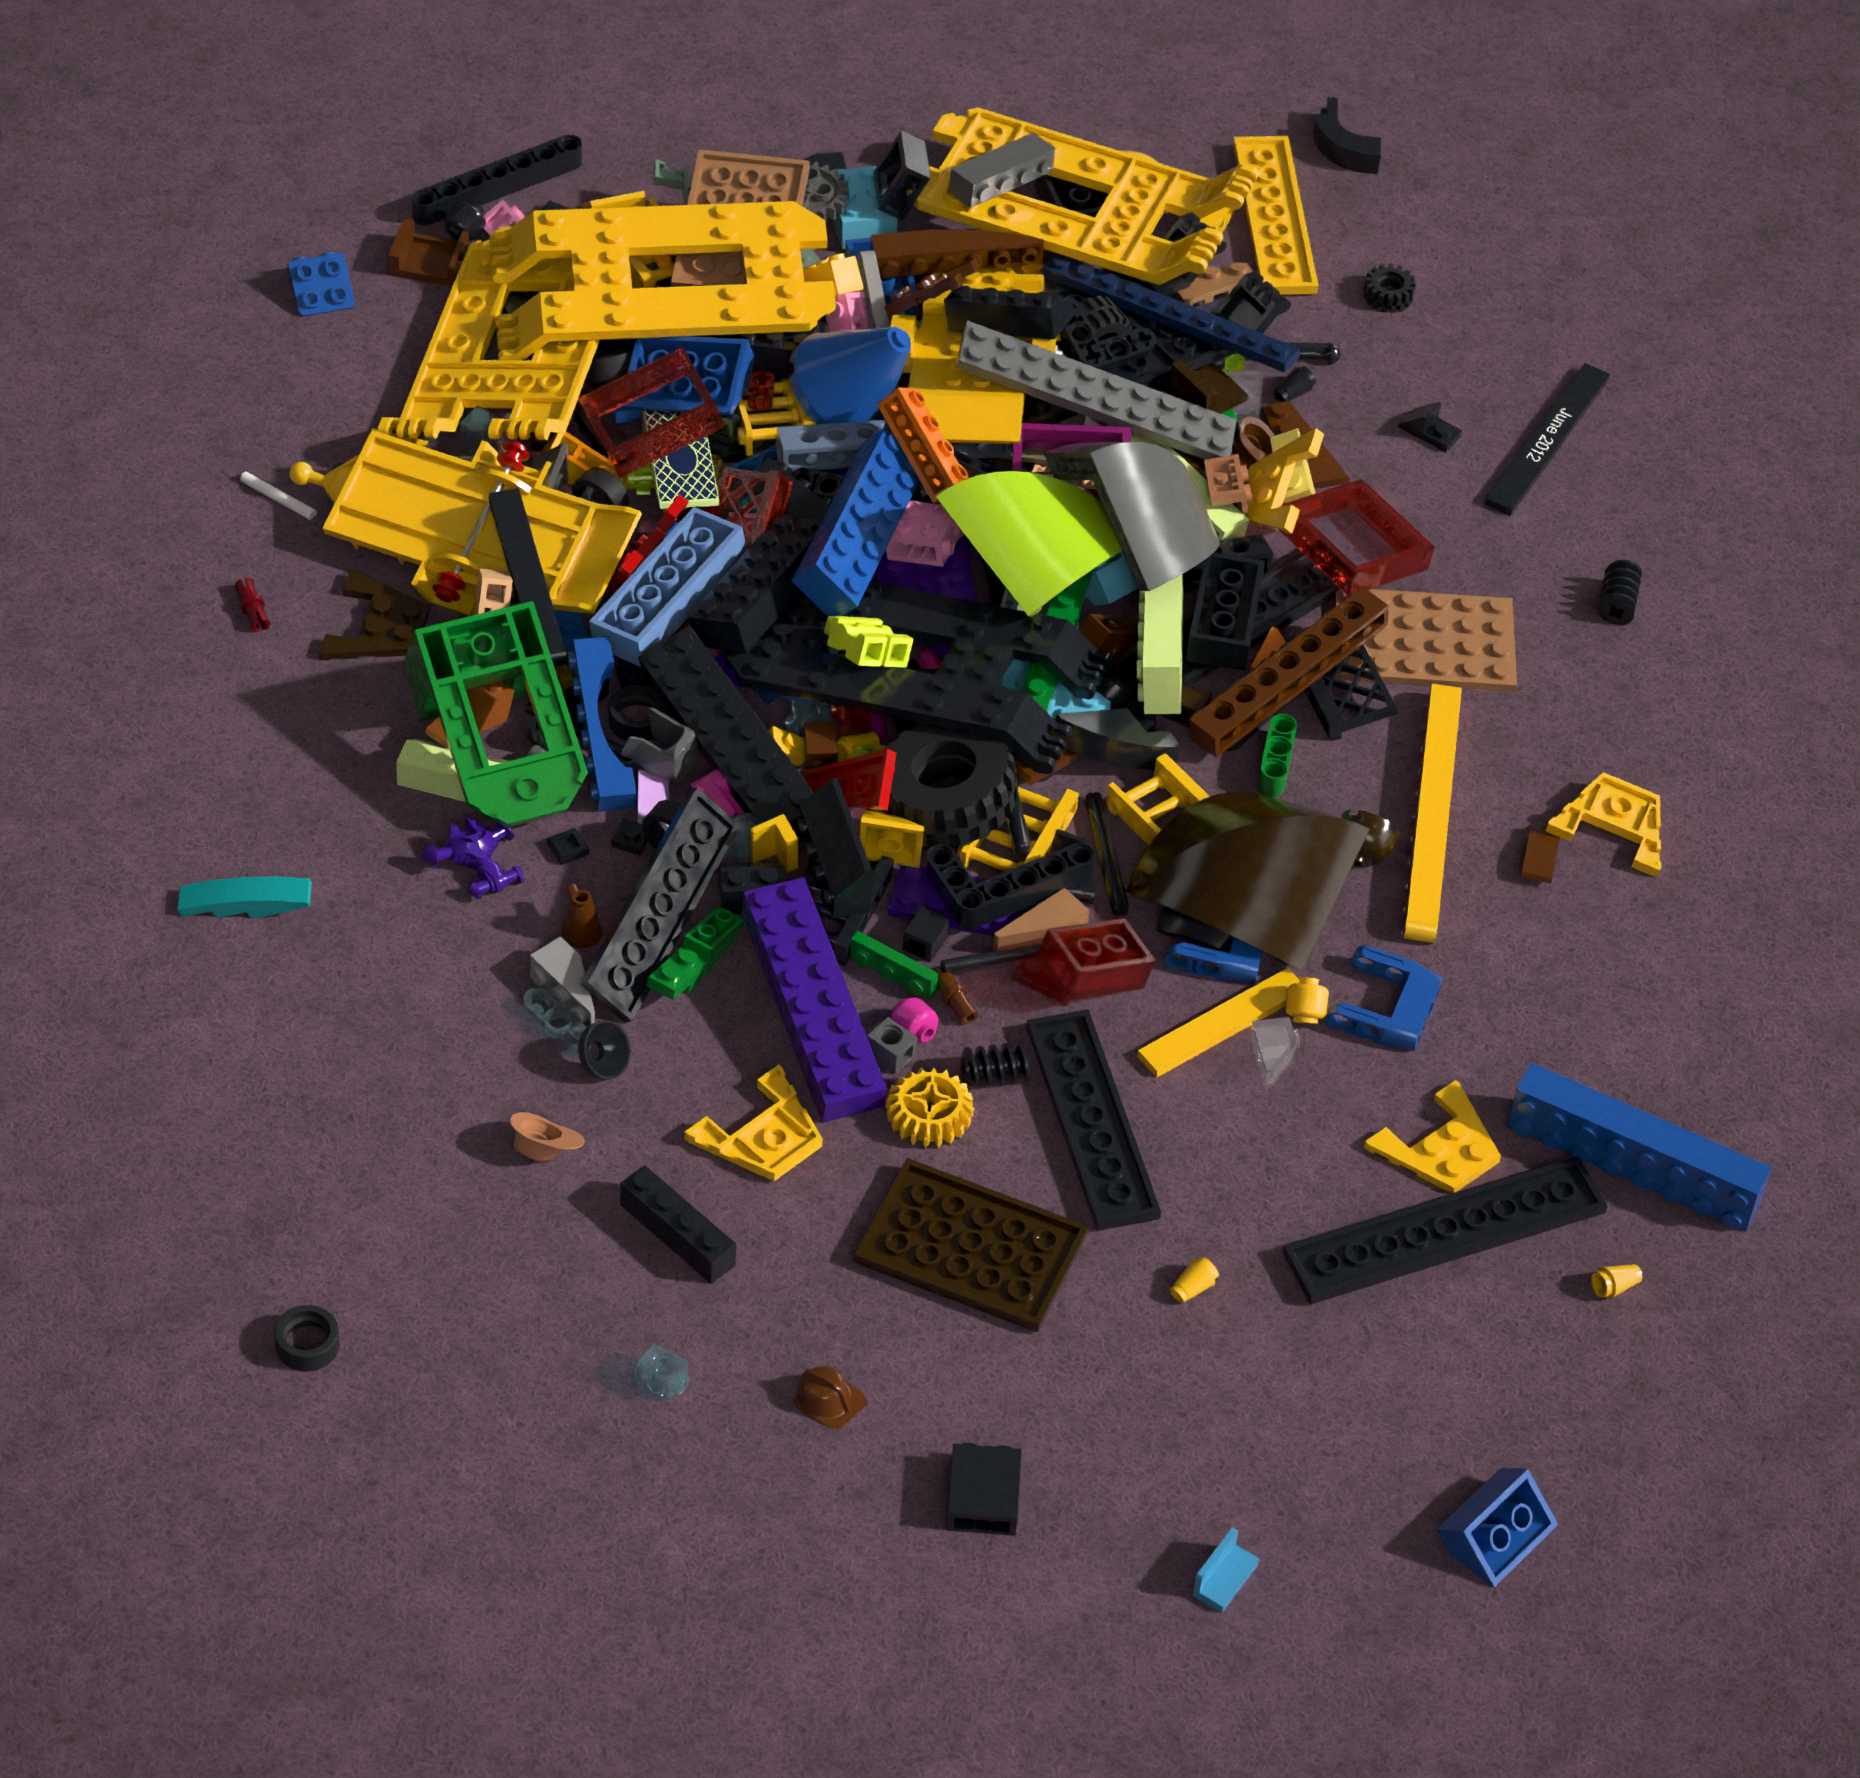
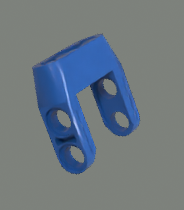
M1234 937L1229 953L1182 942L1171 945L1167 950L1164 960L1170 969L1176 967L1182 969L1183 972L1199 976L1206 974L1213 976L1212 979L1231 983H1256L1263 951ZM1173 955H1181L1187 959L1181 960L1174 957ZM1204 962L1214 963L1217 967H1210Z
M1362 945L1357 947L1351 959V964L1355 969L1396 982L1397 986L1403 987V991L1391 1018L1348 1003H1341L1330 1007L1325 1018L1326 1024L1332 1029L1337 1027L1343 1029L1342 1032L1362 1039L1364 1037L1372 1039V1042L1382 1046L1416 1050L1426 1026V1018H1429L1439 995L1443 978L1416 961L1371 946ZM1360 958L1368 959L1373 964L1364 963ZM1389 968H1395L1401 971L1402 974L1394 973ZM1335 1014L1341 1015L1348 1020H1341L1337 1018ZM1365 1024L1371 1025V1026L1375 1027V1028L1378 1029V1030H1377V1031L1371 1030V1029L1367 1028V1027L1365 1026Z

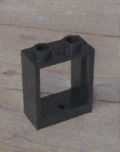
M899 132L873 172L878 210L903 220L931 179L925 141L906 132Z

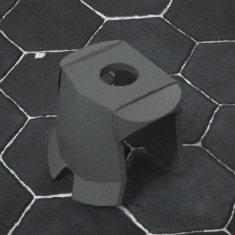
M651 707L648 709L652 737L655 741L667 745L669 748L662 750L644 738L630 736L622 748L621 756L632 758L633 760L623 762V765L625 767H632V769L645 770L653 775L679 783L699 756L695 732Z

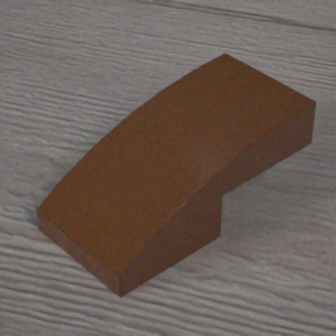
M1530 829L1521 878L1551 884L1560 837L1545 831Z

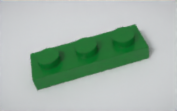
M857 931L851 938L850 958L859 966L869 967L879 972L887 981H896L905 986L914 995H922L930 1000L937 992V972L860 931Z

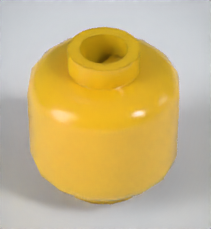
M1300 977L1299 983L1291 984L1288 987L1286 1013L1293 1017V1022L1318 1024V1019L1326 1016L1329 991L1326 987L1318 985L1319 979Z

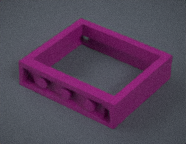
M1022 423L1020 444H1013L1012 471L1021 472L1022 449L1052 450L1057 447L1084 442H1131V427ZM1086 489L1099 497L1096 489Z

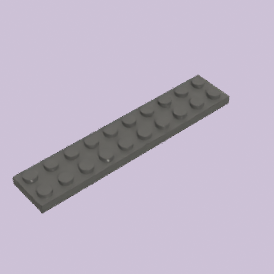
M967 321L963 328L955 366L957 369L1112 426L1131 427V433L1205 460L1231 455L1236 419L982 325Z

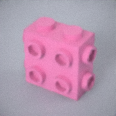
M909 501L886 548L887 559L943 567L949 555L953 554L959 537H962L964 533L942 504Z

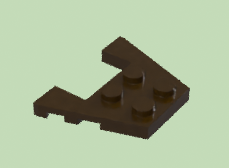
M350 570L343 587V595L371 600L357 639L326 634L319 650V660H330L333 657L357 659L358 656L375 655L376 657L406 656L414 630L424 628L430 614V606L359 572Z

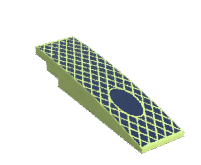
M642 410L643 438L660 509L669 508L679 494L689 501L686 507L719 506L717 485L703 414Z

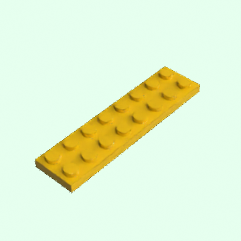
M1288 136L1234 137L1233 147L1237 166L1246 164L1255 167L1259 171L1257 180L1253 183L1248 196L1244 198L1257 271L1263 276V282H1270L1280 292V295L1317 294L1318 282Z

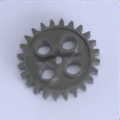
M815 162L810 166L803 207L824 219L825 224H827L826 218L835 220L836 213L843 214V208L848 207V200H850L848 181H844L843 174L838 175V169L829 171V165L826 164L820 168L818 167V162Z

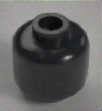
M473 200L470 203L466 201L457 202L445 216L446 232L453 239L459 241L462 232L467 231L469 232V242L473 241L486 226V219L483 216L485 210Z

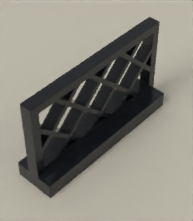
M1293 635L1285 638L1286 643L1291 642L1297 636ZM1364 645L1333 668L1336 670L1332 677L1323 675L1304 690L1330 741L1342 739V732L1398 714V708ZM1350 656L1363 660L1360 668L1346 664ZM1342 671L1356 675L1352 683L1338 680ZM1361 677L1374 681L1372 689L1358 686ZM1333 687L1347 690L1343 699L1330 694ZM1353 692L1367 697L1363 705L1349 701ZM1373 699L1385 702L1387 707L1377 710L1369 707ZM1345 708L1359 712L1357 717L1344 720L1341 714Z

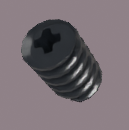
M1617 560L1610 563L1605 569L1598 604L1599 615L1604 621L1616 625H1626L1634 619L1642 578V569L1637 563L1630 560Z
M1015 1042L1012 1050L1009 1044L1003 1043L1000 1051L994 1044L989 1045L987 1053L983 1046H977L974 1054L969 1047H965L962 1051L960 1070L963 1083H968V1079H972L975 1087H979L981 1077H984L988 1086H992L993 1077L997 1076L1001 1085L1005 1084L1006 1075H1010L1013 1083H1017L1019 1073L1023 1074L1026 1082L1030 1081L1029 1059L1021 1042Z

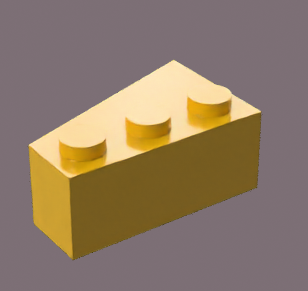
M844 253L829 256L826 260L818 261L815 265L807 266L803 270L804 282L833 281L835 296L859 292L864 289L856 256L845 258Z

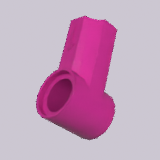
M717 769L689 785L690 789L698 787L739 825L745 818L744 811L730 794V789L725 779Z

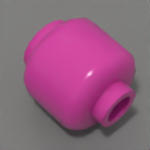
M908 998L899 1001L891 1013L893 1021L918 1037L917 1045L930 1041L936 1034L938 1016L933 1009L919 998Z

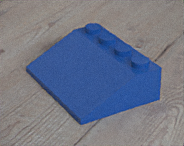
M692 336L636 338L619 405L620 409L732 415L750 383L755 363V357L748 339Z

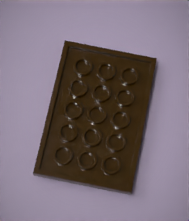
M906 1158L854 1254V1263L1032 1331L1039 1332L1088 1235L1089 1226Z

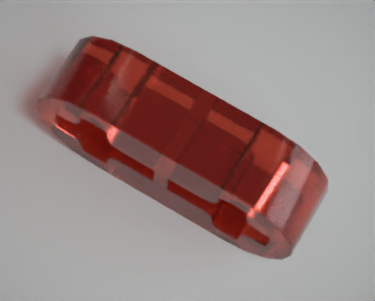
M757 371L752 373L750 383L748 384L747 405L750 409L757 411L768 410L772 408L774 403L775 375L768 371Z

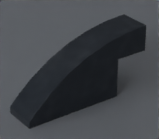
M1128 708L1057 714L1055 718L1057 723L1069 725L1074 731L1070 741L1066 742L1067 746L1065 749L1117 766L1155 770L1156 758L1166 753L1175 761L1182 749L1181 744L1170 731L1146 732Z

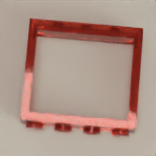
M683 347L578 398L593 431L619 478L725 427L715 402ZM685 375L689 377L704 404L622 444L613 446L599 417ZM713 416L715 420L707 423L706 419ZM626 459L627 463L620 466L619 461Z
M1362 479L1282 504V507L1293 505L1300 511L1292 534H1287L1282 530L1279 531L1347 595L1356 592L1362 586L1369 590L1428 570L1435 546ZM1351 508L1398 553L1356 566L1310 520Z

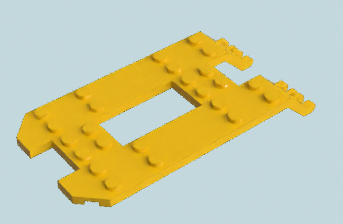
M974 108L969 109L967 114L955 116L954 113L942 115L933 129L932 139L953 145V148L939 169L929 166L931 179L914 202V205L918 210L931 215H937L983 231L1043 239V249L1129 275L1142 281L1161 285L1187 272L1203 274L1208 266L1207 263L1211 261L1217 246L1223 240V234L1220 231L1208 227L1176 242L1152 236L1151 234L1164 211L1176 214L1177 216H1183L1192 212L1201 219L1225 207L1238 210L1244 203V198L1248 196L1253 183L1257 180L1259 171L1255 167L1241 164L1209 179L985 109ZM1030 133H1035L1056 148L1053 170L1047 175L1102 191L1109 195L1095 218L1010 191L970 208L948 192L951 168Z
M794 201L532 211L506 232L493 233L489 237L490 246L492 247L490 253L491 265L494 268L492 270L494 282H513L542 259L571 258L574 291L539 292L513 313L498 315L496 317V327L499 329L497 331V344L501 350L498 353L499 360H525L550 341L810 331L817 325V321L822 316H828L836 307L833 281L804 282L800 249L827 248L828 240L825 220ZM742 252L746 284L632 289L629 256Z
M503 226L493 233L506 232L512 226ZM479 239L470 244L400 418L382 417L378 426V432L392 436V432L396 431L398 438H407L409 436L411 439H417L420 432H424V436L427 439H436L439 432L456 431L464 408H513L509 419L492 418L488 428L490 439H500L503 432H507V437L510 440H516L518 435L521 440H528L530 433H535L537 440H547L550 433H565L600 340L550 341L534 352L532 360H484V357L496 329V317L502 314L510 291H574L571 258L542 259L513 282L496 283L492 279V270L494 268L491 265L490 251L492 247L490 246V239L483 243Z

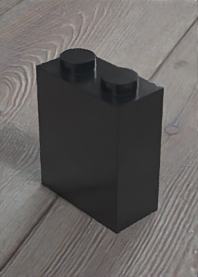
M953 1443L946 1531L1016 1536L1022 1449L1011 1448L1005 1445L993 1447L976 1445L974 1443Z

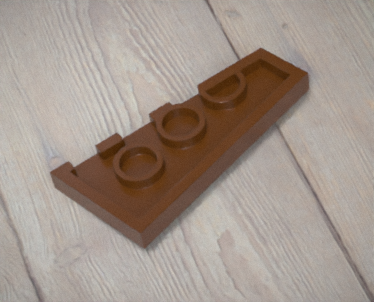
M1290 401L1262 405V415L1274 436L1297 428L1300 436L1312 430ZM1321 443L1317 457L1307 459L1314 489L1349 484L1350 477L1324 444Z

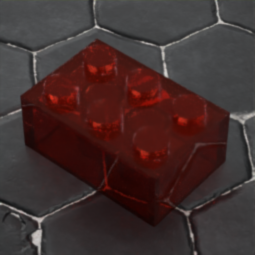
M1125 918L1049 928L1036 954V958L1066 1000L1144 989L1156 963L1155 958Z

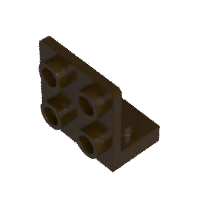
M1181 359L1172 363L1169 389L1179 399L1219 414L1248 400V394L1215 363H1211L1197 371L1190 368Z

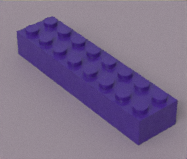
M805 878L745 891L741 913L822 1123L883 1108L887 1093L886 1084Z

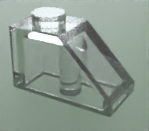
M1290 1017L1252 1021L1249 1041L1264 1090L1270 1089L1293 1062L1296 1048L1300 1047V1035L1297 1029H1293Z

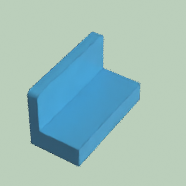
M1234 1528L1230 1529L1197 1573L1192 1595L1221 1613L1259 1564L1258 1557L1236 1545L1238 1530Z

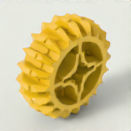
M920 1067L918 1074L908 1071L905 1078L898 1077L896 1085H891L888 1098L886 1099L888 1122H891L893 1132L900 1131L901 1140L911 1136L912 1146L918 1140L923 1141L925 1149L929 1142H934L939 1148L943 1139L951 1145L954 1141V1136L961 1138L964 1130H968L971 1124V1117H973L972 1093L968 1092L967 1083H960L958 1075L950 1078L947 1069L941 1074L936 1072L935 1067L930 1072H925ZM929 1102H932L931 1111L928 1112Z

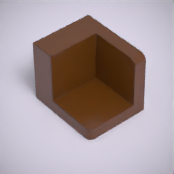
M804 723L803 740L806 769L818 768L826 760L837 761L838 746L835 723Z

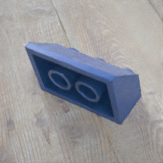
M1500 1468L1436 1530L1450 1555L1491 1587H1495L1559 1524L1528 1469Z

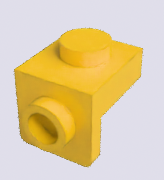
M772 726L768 730L793 765L801 766L805 761L803 738Z

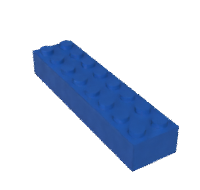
M884 427L862 442L792 579V582L828 617L843 616L859 605L920 481L896 437L887 427Z
M1532 1062L1516 1088L1507 1125L1508 1128L1513 1129L1520 1136H1529L1543 1142L1550 1149H1559L1573 1157L1578 1156L1581 1162H1588L1602 1168L1609 1175H1618L1633 1182L1638 1188L1650 1189L1661 1194L1668 1201L1684 1204L1700 1215H1709L1722 1221L1729 1228H1738L1745 1232L1761 1204L1772 1169L1769 1165Z

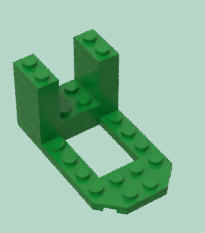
M530 601L414 630L403 664L420 722L440 718L467 806L506 828L565 813L588 771L534 602ZM503 681L505 685L515 691L513 699L529 695L546 752L489 766L466 689Z

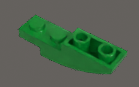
M717 906L684 936L683 946L648 977L647 987L671 1000L676 999L682 992L690 994L730 947L744 925V919L729 910Z

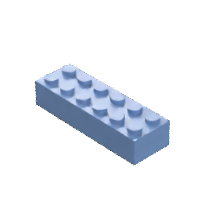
M693 507L589 621L592 638L610 636L613 655L640 666L638 657L670 638L686 621L687 616L747 551L743 527Z

